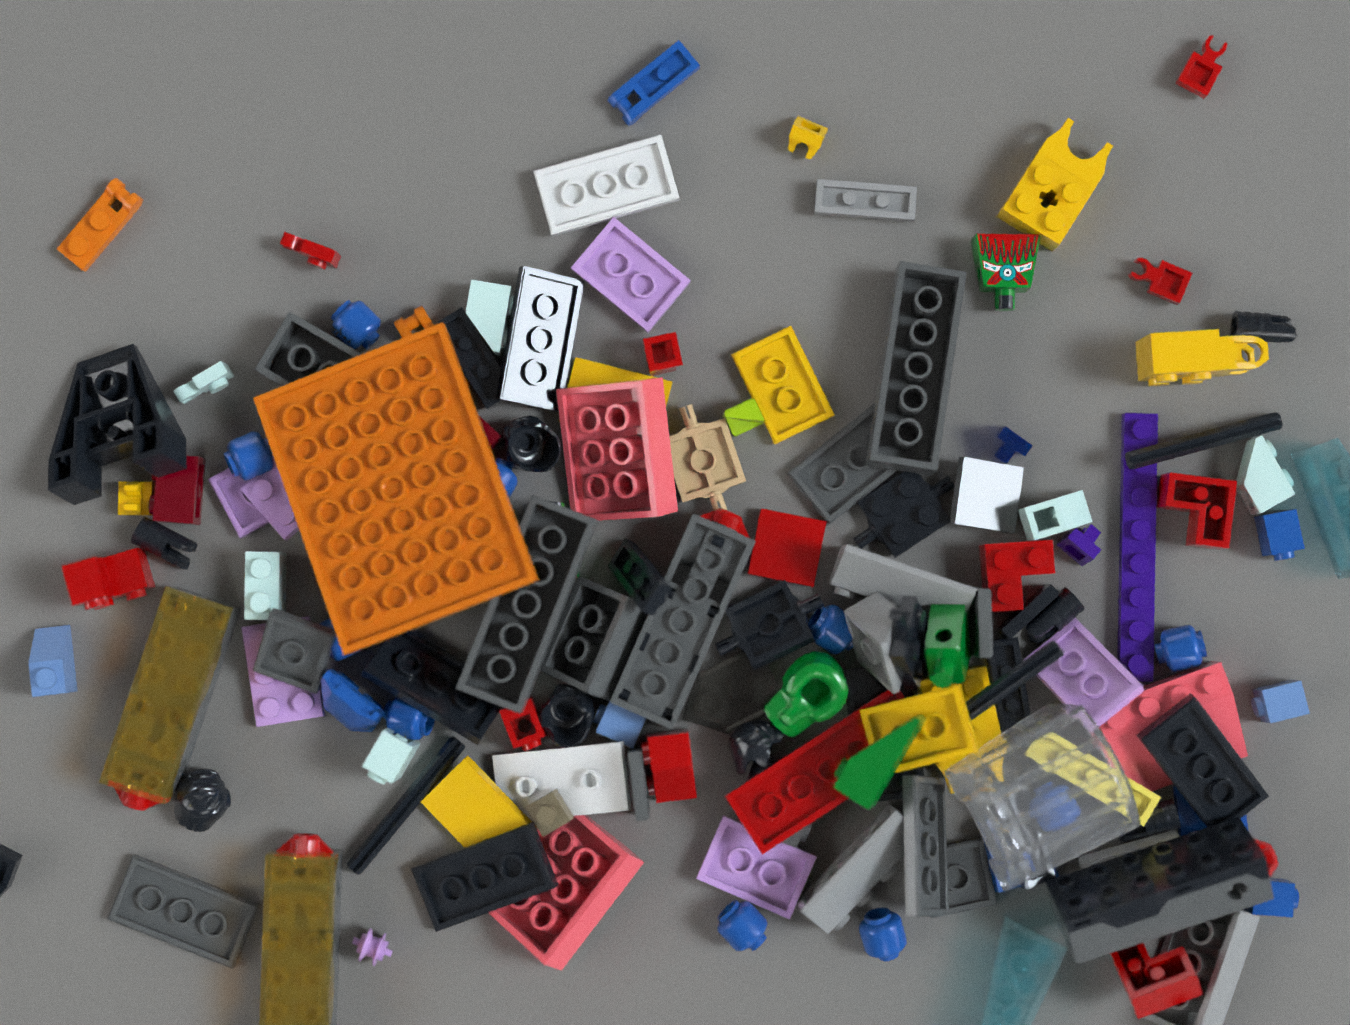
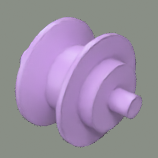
M370 928L368 933H363L360 939L354 937L352 944L357 945L356 953L360 954L358 961L367 956L372 958V964L375 966L377 961H382L385 955L391 957L393 951L387 949L389 942L385 941L387 934L384 933L380 938H376L373 936L372 928Z

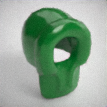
M811 651L803 654L786 670L782 678V688L768 702L764 711L773 725L789 737H795L814 722L830 719L846 703L848 686L843 669L835 658L825 652Z

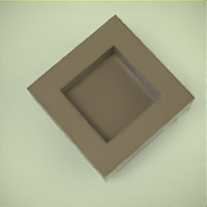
M557 788L526 807L527 812L543 837L574 818Z

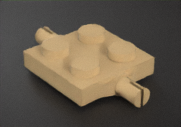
M692 404L687 405L690 419L688 418L685 406L679 408L685 428L669 437L674 479L682 503L697 498H709L713 510L719 508L717 502H719L720 508L727 510L722 493L730 487L745 483L746 479L726 419L723 418L711 423H698Z

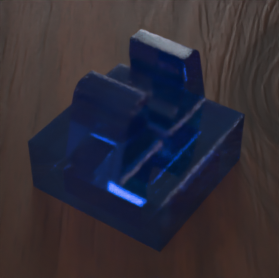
M1002 426L995 437L1003 443L994 454V457L1007 464L1015 452L1026 456L1033 445L1008 427Z

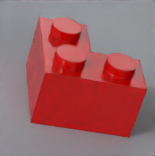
M1172 472L1160 475L1156 508L1189 512L1186 546L1217 550L1229 549L1237 481Z
M1053 540L979 545L982 589L990 588L992 612L1024 610L1021 576L1055 574Z
M133 548L106 557L94 556L61 566L72 606H84L85 611L91 609L96 611L114 606L113 600L126 596L127 601L147 596L146 590L155 587L147 555L142 548Z
M688 728L648 733V741L642 742L644 765L651 764L653 775L646 776L649 796L655 795L656 803L697 798Z
M1144 943L1110 953L1113 964L1138 1019L1203 995L1197 974L1183 946L1150 958Z

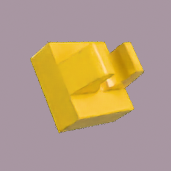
M797 116L788 136V150L793 153L797 144L804 143L808 147L805 158L811 159L820 149L828 128Z
M118 481V515L153 516L149 514V499L151 494H155V482Z

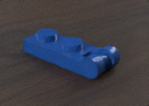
M678 40L611 94L607 101L613 108L620 110L623 114L622 119L624 122L631 126L644 113L698 71L700 65L680 40ZM633 93L641 100L634 106L627 99Z

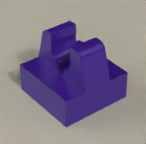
M1089 524L1087 528H1083L1081 531L1074 528L1061 538L1057 546L1080 566H1084L1094 560L1101 551L1094 544L1101 532L1092 524Z

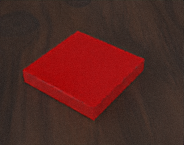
M761 508L754 539L756 542L752 549L747 574L814 587L827 521Z

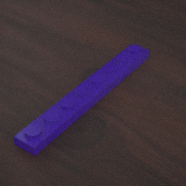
M1123 413L1121 432L1117 660L1138 681L1153 682L1157 463L1131 470L1127 467L1125 454L1129 451L1158 444V414Z

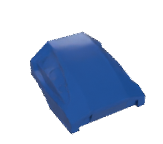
M331 669L322 676L321 693L324 709L352 732H373L385 714L383 706L367 693L361 694L358 691L359 686L341 671L336 672L334 669Z

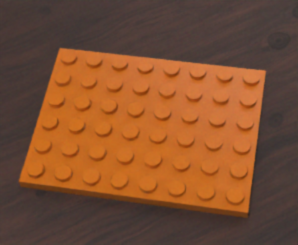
M439 323L253 398L343 655H349L539 581L444 323Z

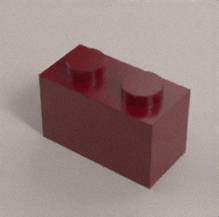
M187 456V469L159 478L152 474V480L156 481L155 494H151L149 499V514L153 515L152 521L189 525L201 524L206 467L205 458Z

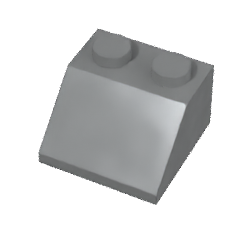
M875 592L844 610V615L853 638L852 644L857 661L892 694H896L900 691L902 681L890 657L894 629L889 617V611L893 607L898 606L894 601H888L879 592Z

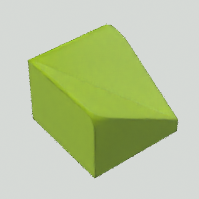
M752 398L725 410L723 414L733 436L747 432L763 424L765 421L755 399Z

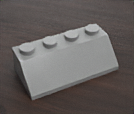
M847 544L840 548L828 583L835 587V594L853 599L854 594L868 597L875 592H879L885 599L894 601L900 608L903 596L917 597L928 619L931 604H965L967 613L977 591L976 588Z
M888 804L798 899L797 904L801 912L827 934L833 929L836 932L839 931L849 921L850 916L848 913L857 904L861 907L872 897L874 892L871 889L879 880L882 882L887 881L897 870L894 864L904 855V818L894 807Z
M1242 909L1167 934L1160 955L1183 946L1197 974L1203 995L1143 1018L1158 1025H1223L1260 916Z

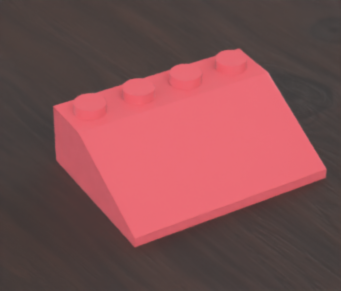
M663 377L556 389L570 509L598 521L659 517L678 512Z
M1209 661L1200 667L1185 670L1143 686L1144 691L1095 730L1108 766L1152 792L1169 786L1173 783L1136 735L1191 693L1196 697L1240 758L1248 756L1232 689L1222 663L1216 661Z
M587 815L574 816L571 821L544 837L537 830L558 882L557 887L489 912L496 921L544 965L561 971L644 864V861Z

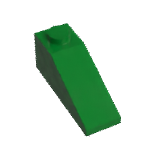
M922 714L916 716L852 756L849 761L844 758L834 773L838 780L833 788L868 810L874 807L927 718Z

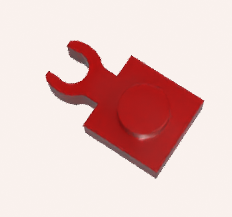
M1213 35L1204 41L1202 55L1193 51L1175 84L1203 99L1208 96L1223 68L1216 64L1215 60L1227 49V43L1224 42L1219 51H1213L1210 48Z
M284 232L280 241V245H283L282 247L308 257L306 263L325 270L327 265L337 269L341 259L340 254L336 250Z
M1139 257L1134 260V263L1140 264L1144 268L1143 275H1138L1131 271L1128 274L1131 280L1137 282L1146 281L1150 283L1146 291L1147 293L1172 304H1180L1193 274L1192 272L1164 260L1158 263L1157 268L1153 267L1145 258Z

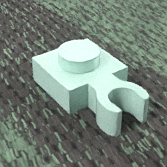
M220 361L194 376L192 381L176 388L173 392L180 403L186 404L203 392L207 393L210 391L211 394L221 391L229 385L227 380L234 377V374L228 364Z

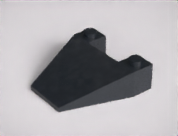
M134 344L77 363L48 460V491L72 505L101 497L102 466L132 456L135 464L157 478L187 469L186 437L138 347Z

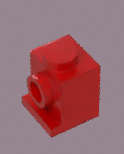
M676 332L643 339L650 376L676 371V367L683 366Z
M533 697L529 698L526 708L521 714L507 708L499 711L513 749L522 746L525 752L542 745L541 738L547 734L544 727L541 726L540 716ZM522 719H527L531 722V729L527 732L519 728V722Z

